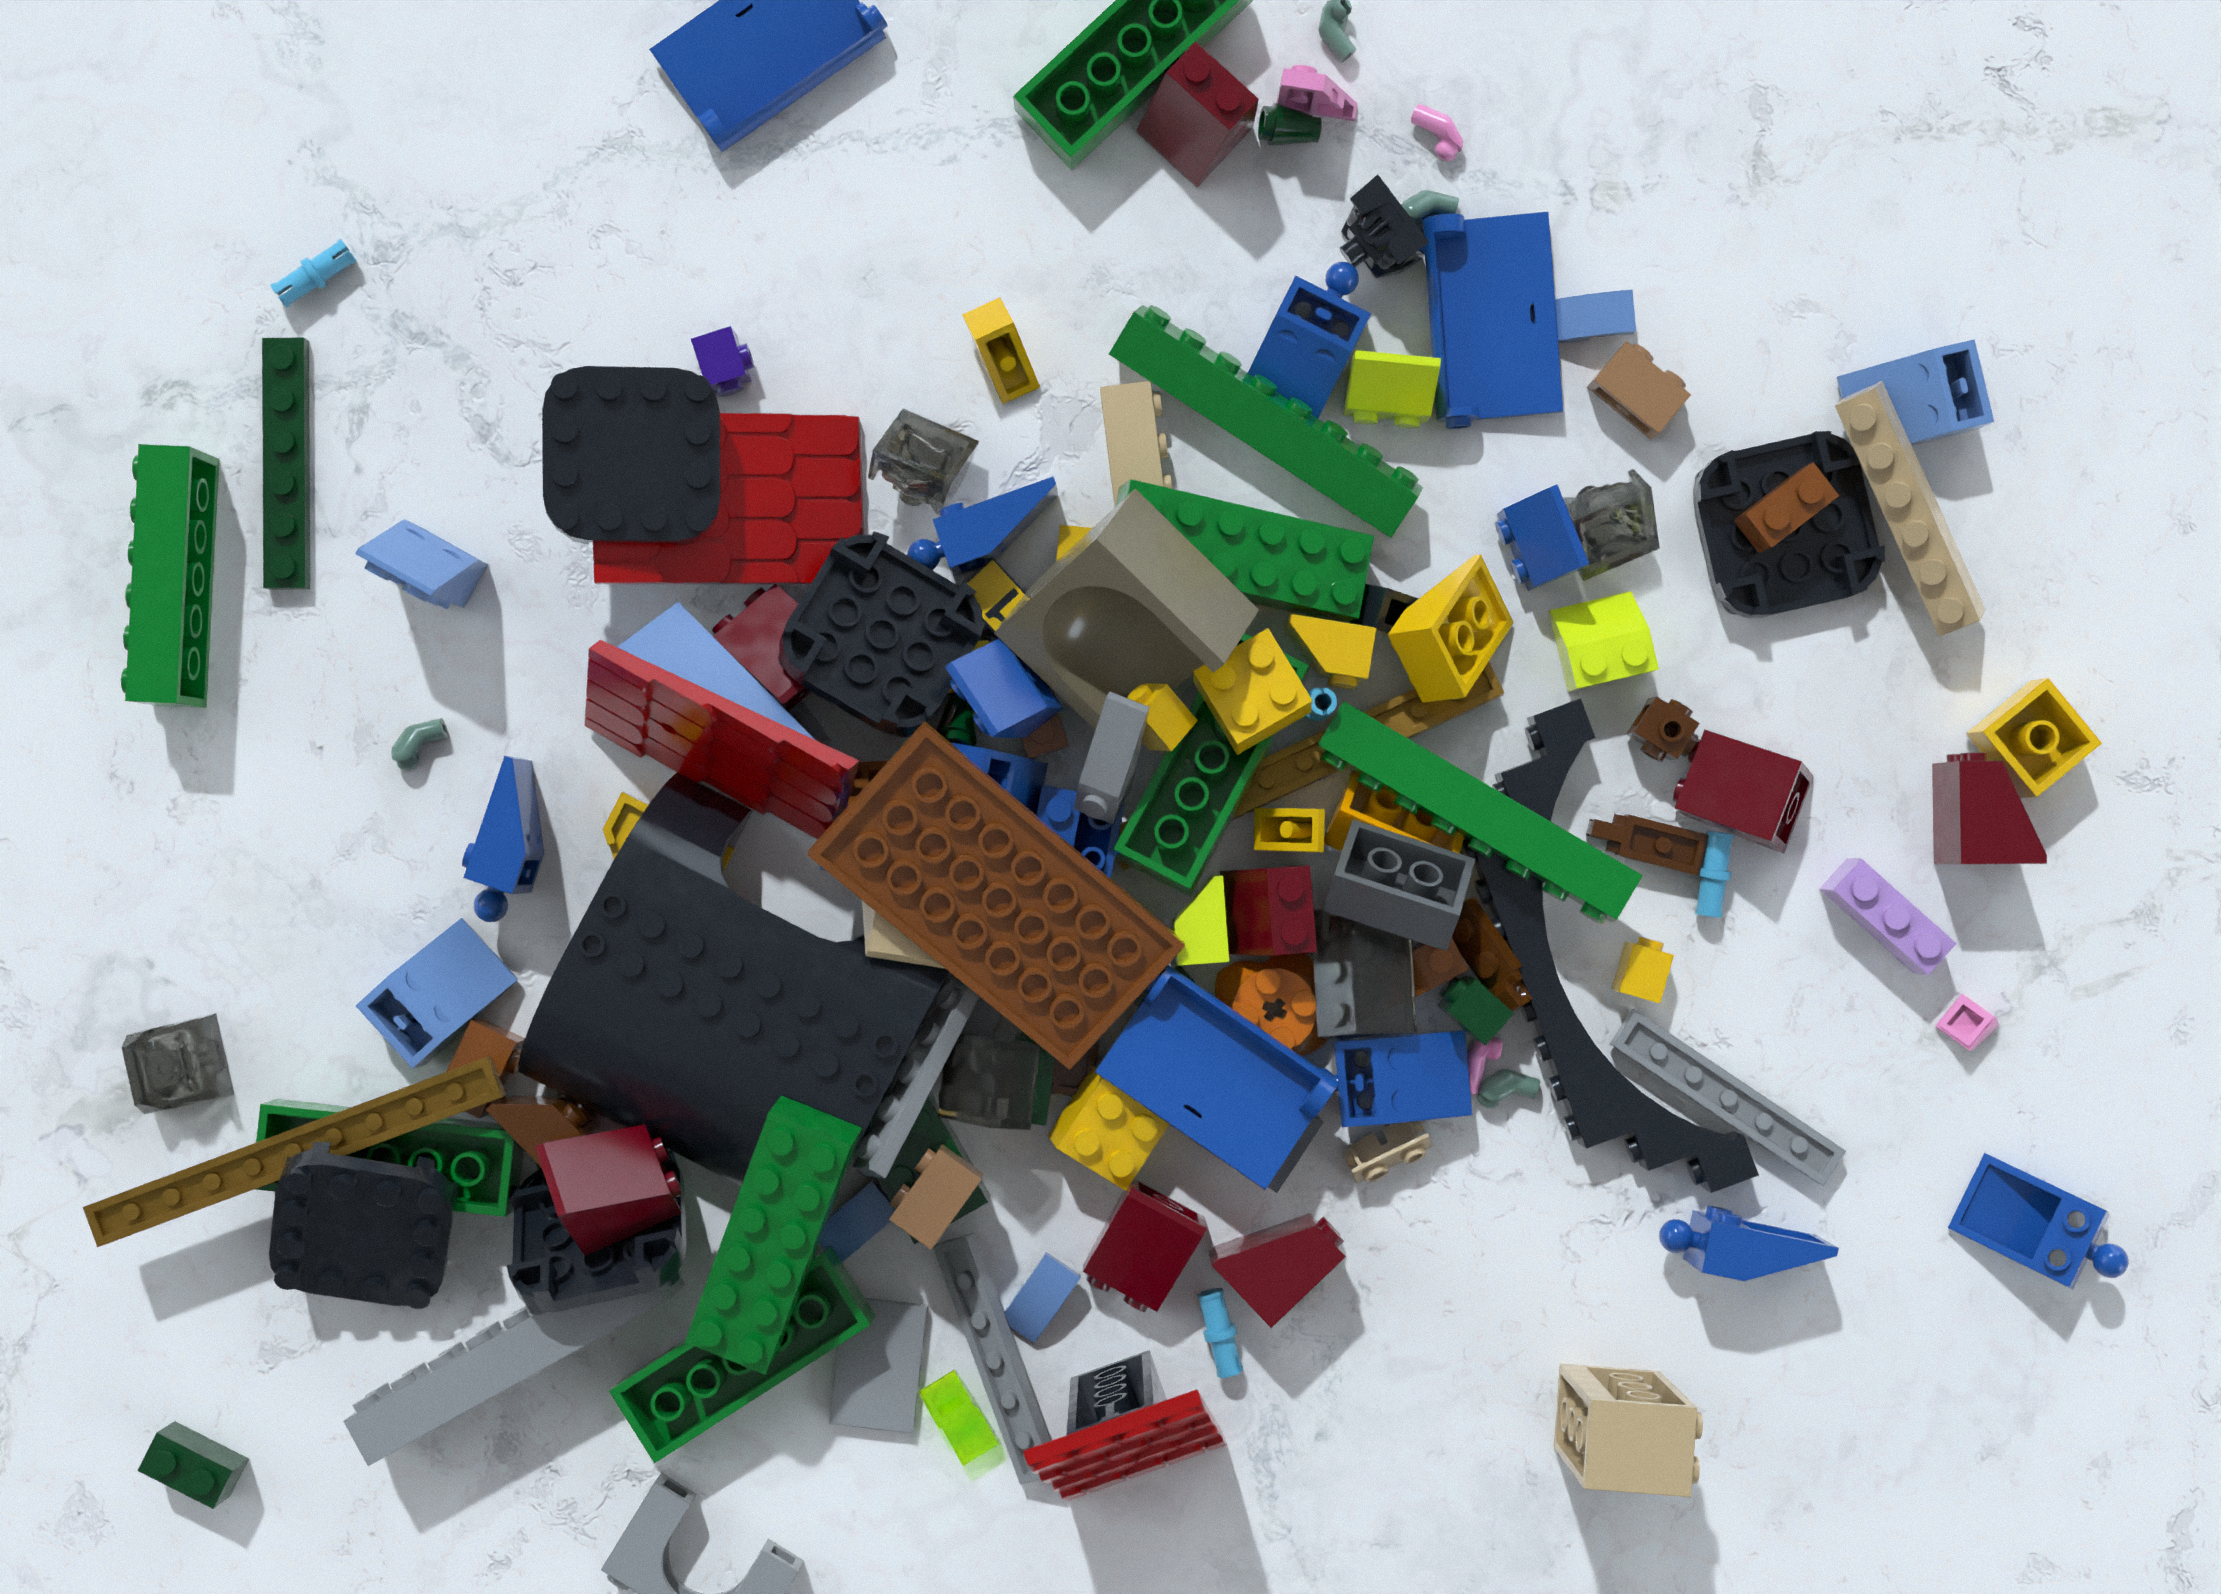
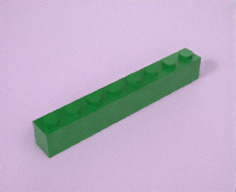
M1142 305L1133 312L1109 352L1110 356L1391 538L1424 488L1417 483L1419 479L1412 472L1400 466L1396 469L1382 461L1383 455L1372 446L1365 443L1359 446L1346 437L1348 433L1344 428L1330 420H1327L1325 423L1311 414L1312 409L1303 401L1291 397L1290 400L1276 392L1277 386L1266 377L1259 374L1253 377L1240 368L1242 364L1238 359L1223 351L1219 354L1205 345V338L1197 332L1185 328L1184 331L1170 323L1171 317L1160 308L1152 305L1147 308Z
M1343 701L1317 745V750L1323 753L1320 759L1327 765L1340 772L1345 767L1360 775L1357 781L1366 788L1376 793H1379L1383 788L1397 796L1394 803L1414 815L1417 814L1418 810L1434 818L1431 825L1452 837L1455 832L1460 833L1470 839L1468 847L1487 858H1490L1493 853L1508 862L1505 866L1508 871L1524 880H1528L1531 875L1545 883L1542 888L1544 892L1562 902H1565L1567 897L1582 905L1580 912L1599 924H1603L1605 919L1610 922L1618 919L1643 876Z

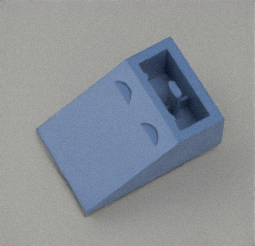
M1975 339L1931 349L1837 377L1841 398H1845L1883 381L1911 445L1975 431L1994 422Z
M406 519L362 545L355 553L368 561L364 567L366 570L387 581L390 580L398 585H403L402 590L422 601H428L445 609H448L450 604L464 608L488 566L487 563Z
M461 918L387 976L355 1006L408 1065L414 1069L426 1065L467 1028L471 1020L478 1018L519 979L473 928Z

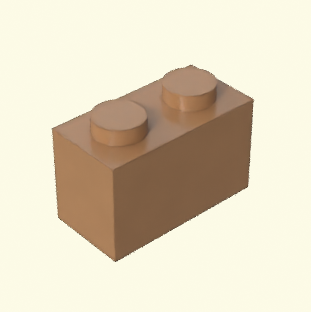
M1626 341L1613 354L1587 388L1651 440L1664 429L1691 394L1684 389L1686 384L1678 375L1669 370L1663 372L1652 363L1654 358L1649 351L1639 344H1633L1632 346Z
M943 1144L936 1153L931 1149L926 1151L914 1168L920 1176L911 1188L903 1184L889 1203L895 1209L889 1220L930 1250H932L984 1175V1173Z

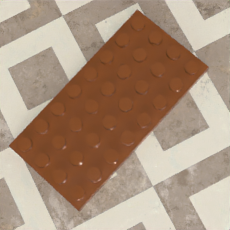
M925 721L808 850V856L1069 1070L1185 947L1184 941Z

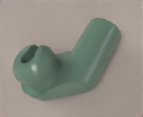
M1330 0L1322 9L1318 31L1320 37L1339 62L1342 63L1357 50L1344 33L1352 6L1349 0Z
M1423 190L1404 200L1401 205L1419 227L1420 219L1430 213L1437 215L1456 214L1459 198L1430 190Z
M442 718L410 725L404 729L391 750L392 759L396 761L400 769L411 770L418 765L419 755L417 752L423 744L448 737L444 720Z
M1509 1069L1499 1070L1483 1080L1477 1096L1478 1101L1483 1107L1492 1109L1499 1105V1101H1502L1512 1093L1535 1099L1539 1090L1540 1079Z

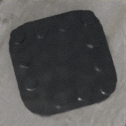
M583 366L569 369L553 377L551 385L545 392L542 407L543 500L546 514L557 531L570 538L573 542L588 545L589 542L677 543V545L693 543L694 540L708 532L717 519L720 505V411L716 394L705 377L697 375L693 371L679 368Z
M1815 431L1804 436L1737 451L1731 450L1711 460L1696 474L1693 487V505L1712 587L1718 600L1723 604L1724 609L1728 613L1745 618L1766 617L1837 601L1867 590V587L1877 578L1881 564L1885 562V545L1879 546L1861 463L1853 446L1844 438L1831 434L1832 431ZM1814 462L1838 493L1839 497L1775 546L1758 553L1733 520L1799 469Z
M874 531L872 535H854L847 539L842 537L831 548L825 562L792 615L788 618L779 642L780 654L778 661L780 666L803 687L877 730L906 738L911 736L924 721L928 723L939 709L951 688L950 681L953 679L945 667L950 662L973 651L985 625L982 609L974 596L976 591L965 581H963L961 586L956 585L887 544L889 536Z
M314 1142L312 1149L298 1153L292 1158L288 1156L275 1191L269 1247L270 1267L275 1273V1284L284 1290L296 1289L316 1295L392 1306H409L414 1309L427 1307L431 1297L438 1293L448 1261L447 1256L453 1216L458 1197L457 1182L450 1183L446 1176L434 1169L435 1161L419 1156L416 1167L335 1155L330 1154L331 1142Z
M668 1151L670 1160L664 1162L667 1173L674 1171L681 1186L683 1195L676 1198L682 1213L584 1256L558 1218L543 1170L537 1163L538 1170L526 1178L520 1187L512 1185L509 1200L514 1208L512 1264L506 1266L509 1278L519 1298L525 1303L531 1314L541 1315L546 1312H560L638 1295L661 1286H672L680 1279V1268L684 1263L687 1249L685 1183L673 1151Z

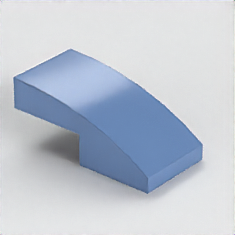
M1633 289L1555 299L1558 343L1589 341L1590 338L1631 335L1636 332Z
M874 1180L845 1205L841 1206L827 1220L819 1244L824 1249L831 1245L841 1262L846 1260L891 1222L889 1218L895 1210L889 1205L888 1197Z
M1045 1252L1026 1282L1022 1284L1004 1311L1009 1327L1035 1343L1080 1280L1081 1275L1048 1252Z

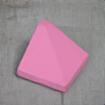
M1961 994L1935 1026L1971 1052L2000 1025L1995 1016Z

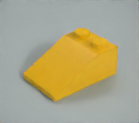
M1479 554L1472 556L1406 608L1388 633L1393 649L1397 652L1408 674L1411 684L1415 687L1422 703L1465 698L1514 622L1482 555Z

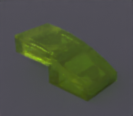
M952 1370L919 1391L939 1429H943L963 1466H966L1001 1444L987 1417L956 1370Z

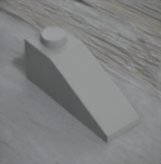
M1109 691L1079 780L1074 810L1085 813L1094 819H1100L1110 824L1114 823L1131 790L1150 707Z

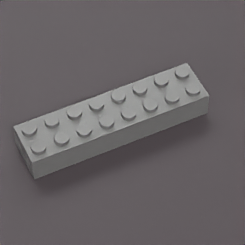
M680 1276V1279L669 1287L661 1286L638 1295L560 1312H546L541 1315L531 1314L525 1305L512 1313V1316L502 1321L505 1325L504 1327H501L499 1321L466 1341V1348L462 1342H459L443 1351L438 1357L427 1363L430 1367L429 1369L425 1362L402 1374V1377L392 1382L390 1386L388 1383H385L369 1392L363 1399L352 1405L356 1412L343 1422L367 1466H370L669 1300L685 1283Z

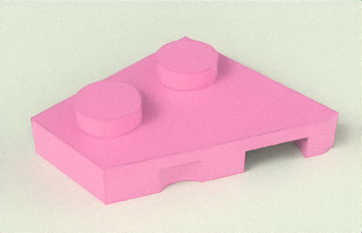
M1294 65L1292 69L1283 68L1277 104L1311 115L1355 121L1357 102L1327 75L1319 74L1315 68L1306 65Z

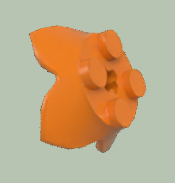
M1306 953L1272 955L1267 961L1262 963L1249 960L1238 961L1217 973L1215 997L1300 1056L1309 1055L1322 1047L1328 1040L1330 1017L1328 1010L1320 999L1321 980L1319 971ZM1277 998L1282 999L1284 1003L1281 1008L1285 1010L1281 1018L1274 1016L1272 1020L1266 1019L1264 1016L1267 1011L1262 1009L1263 1004L1266 1001L1273 1003Z

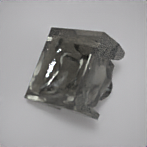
M903 408L874 447L868 478L874 480L881 470L882 477L893 484L892 489L900 492L899 497L905 504L919 506L924 502L930 504L934 512L940 515L939 510L947 507L959 489L979 441Z
M1634 469L1628 471V483L1618 482L1601 487L1590 485L1581 489L1576 498L1563 497L1589 561L1587 566L1578 570L1583 581L1660 548L1652 487Z
M216 1013L126 1035L121 1047L134 1106L142 1113L152 1114L234 1095Z

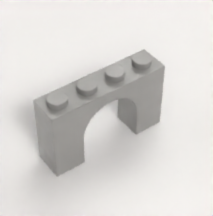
M661 1472L601 1568V1571L608 1574L607 1578L613 1585L623 1590L630 1588L638 1594H703L688 1588L677 1578L669 1559V1545L672 1535L696 1497V1493ZM768 1538L745 1577L735 1587L717 1594H786L799 1573L804 1560Z

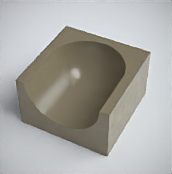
M1134 489L1031 585L994 634L1096 730L1109 691L1127 698L1136 687L1145 683L1168 684L1174 691L1193 674L1194 670L1204 664L1214 673L1225 664L1259 609L1149 501Z

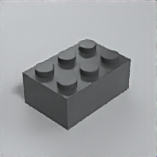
M1353 819L1323 911L1447 951L1461 913L1476 859Z

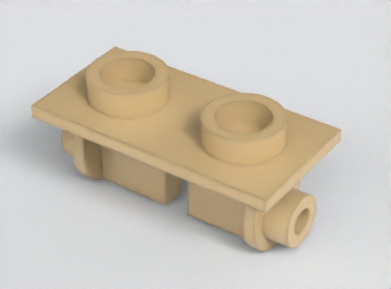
M1421 1121L1393 1123L1382 1128L1388 1143L1382 1146L1375 1133L1348 1144L1349 1149L1343 1151L1342 1154L1349 1167L1357 1164V1167L1351 1169L1356 1183L1364 1179L1366 1183L1374 1182L1389 1172L1387 1168L1401 1161L1404 1164H1411L1424 1157L1427 1153L1425 1150L1432 1146L1428 1133L1421 1136L1418 1135L1425 1131Z

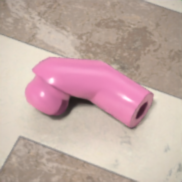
M1418 104L1413 111L1411 123L1436 135L1439 143L1435 146V153L1439 158L1448 162L1454 160L1457 152L1462 151L1463 139L1452 119L1448 115Z
M1493 1037L1486 1046L1475 1040L1467 1054L1471 1094L1479 1093L1486 1058L1497 1060L1501 1056L1502 1041L1498 1037Z

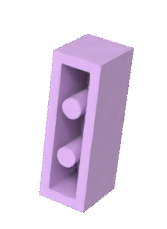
M1846 858L1820 888L1826 896L1913 973L1929 975L1957 944L1861 858Z

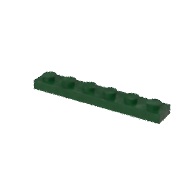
M304 337L262 338L263 588L268 590L310 589L309 340Z

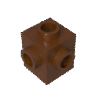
M1656 696L1647 699L1626 734L1643 744L1640 750L1644 754L1658 762H1663L1664 758L1675 760L1680 755L1686 757L1698 740L1699 736L1694 732L1700 723L1690 717L1693 711L1684 704L1673 699L1667 703ZM1665 726L1668 728V736L1664 732Z

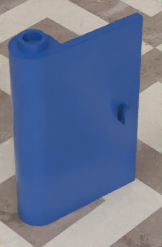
M719 0L649 50L715 145L723 153L886 39L883 29L888 27L875 5L867 8L859 0Z
M1549 212L1466 220L1461 214H1440L1423 219V234L1429 241L1425 253L1432 357L1441 358L1435 392L1437 421L1445 422L1446 429H1462L1470 427L1473 420L1562 413L1563 402Z
M1168 965L1164 972L1161 971L1145 990L1148 992V995L1094 1073L1257 1186L1266 1190L1311 1120L1325 1106L1339 1082Z

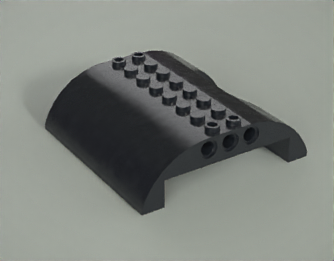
M677 772L652 799L631 830L562 955L529 1026L520 1053L518 1072L627 1128L646 1125L653 1139L661 1136L666 1148L740 1186L743 1184L767 1115L781 1095L862 1128L849 1162L850 1165L860 1142L872 1123L949 971L945 968L868 957L865 954L864 935L854 940L841 942L823 939L743 899L730 888L724 876L723 857L728 845L734 848L753 810Z

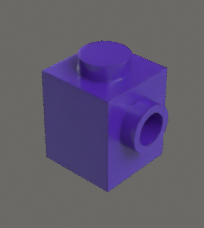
M731 326L691 338L702 376L709 381L714 393L719 392V396H729L744 389L742 384L752 382L748 369L754 368L755 365L747 343L740 345L738 336Z

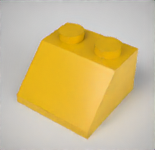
M1291 614L1286 620L1285 631L1318 677L1328 679L1327 686L1352 690L1357 684H1361L1368 679L1376 628Z

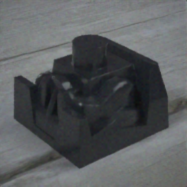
M1377 174L1350 198L1354 207L1341 230V233L1348 242L1339 249L1348 263L1357 267L1364 262L1375 278L1402 273L1422 260L1429 241Z

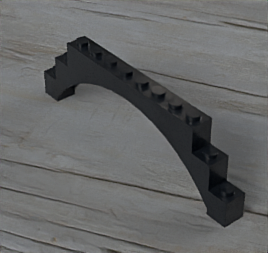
M1581 698L1528 717L1529 726L1525 728V734L1533 751L1539 750L1541 757L1494 774L1497 783L1493 784L1492 788L1550 822L1555 803L1569 769L1584 743L1596 738ZM1465 837L1461 850L1463 855L1476 859L1474 864L1480 879L1475 880L1474 883L1482 904H1490L1494 919H1491L1492 923L1522 964V967L1519 968L1522 975L1520 981L1533 999L1520 1009L1526 1022L1533 1021L1539 1037L1533 1038V1043L1541 1062L1548 1060L1553 1074L1552 1077L1548 1078V1083L1557 1102L1562 1100L1568 1116L1563 1117L1562 1120L1570 1140H1577L1578 1144L1587 1149L1628 1133L1630 1138L1624 1139V1143L1633 1163L1639 1162L1640 1166L1648 1171L1690 1156L1691 1160L1686 1161V1166L1695 1185L1701 1184V1187L1710 1193L1759 1176L1744 1135L1735 1131L1723 1135L1695 1125L1671 1113L1642 1093L1612 1065L1595 1045L1576 1016L1559 980L1547 939L1543 910V882L1531 875L1528 880L1516 876L1505 868L1508 863L1506 860L1494 853L1490 858L1477 853L1468 847L1470 839Z

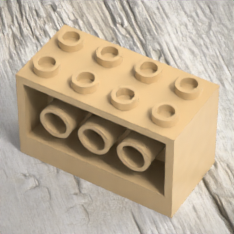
M1560 1364L1554 1449L1584 1489L1691 1497L1692 1484L1698 1483L1700 1474L1699 1459L1697 1456H1694L1695 1439H1701L1703 1431V1418L1701 1412H1697V1407L1660 1371Z

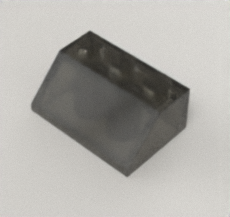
M1323 909L1314 910L1317 952H1313L1317 1037L1344 1040L1417 1033L1412 940L1323 911Z

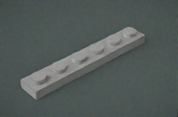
M952 975L949 983L938 993L935 1010L929 1021L920 1028L916 1037L917 1044L910 1057L900 1066L897 1072L898 1080L892 1092L880 1104L877 1110L878 1118L870 1134L866 1135L858 1146L857 1158L852 1168L865 1176L886 1178L980 997L954 975Z
M1631 1010L1610 1042L1611 1046L1822 1186H1824L1846 1150L1636 1010Z
M975 1232L940 1242L933 1249L1019 1483L1021 1485L1041 1480L1040 1476L1033 1474L1031 1468L1027 1465L1023 1450L1049 1442L1051 1439Z

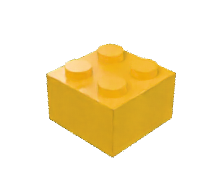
M1269 628L1236 646L1225 664L1214 673L1205 664L1193 671L1195 686L1237 755L1311 713L1313 700Z
M2049 678L2029 681L1966 733L1981 753H1987L1988 761H2003L2020 798L2038 797L2102 744Z
M1093 1066L1047 1136L1058 1150L1126 1191L1169 1124L1094 1073L1097 1067Z

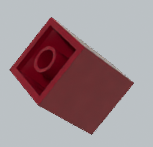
M1195 41L1166 72L1136 133L1198 188L1253 128L1259 99Z
M775 583L767 591L762 587L757 589L744 601L743 604L746 606V609L735 618L728 614L711 631L715 634L713 637L789 712L812 691L800 685L779 664V642L787 620L798 603Z
M1704 729L1701 739L1697 740L1695 746L1688 754V762L1691 763L1686 779L1681 777L1675 787L1673 801L1676 802L1675 809L1684 816L1784 854L1813 780V774L1802 761Z
M1960 753L1946 755L1947 762L1932 764L1934 864H2047V854L2003 761H1987V753Z
M1309 865L1220 871L1224 882L1229 954L1285 955L1317 952L1311 869Z
M646 1125L545 1142L535 1146L558 1218L584 1256L682 1213L676 1198L683 1195L681 1186L674 1171L667 1173L664 1162L670 1160L667 1148L661 1136L653 1139Z
M1134 1178L1127 1190H1123L1083 1264V1272L1088 1274L1086 1280L1105 1292H1108L1112 1287L1125 1294L1123 1300L1139 1311L1146 1312L1147 1308L1158 1312L1207 1230L1205 1217Z
M1310 1213L1216 1245L1209 1251L1212 1267L1270 1328L1284 1317L1346 1256L1340 1247L1344 1242L1340 1236L1341 1234L1324 1216L1317 1221Z

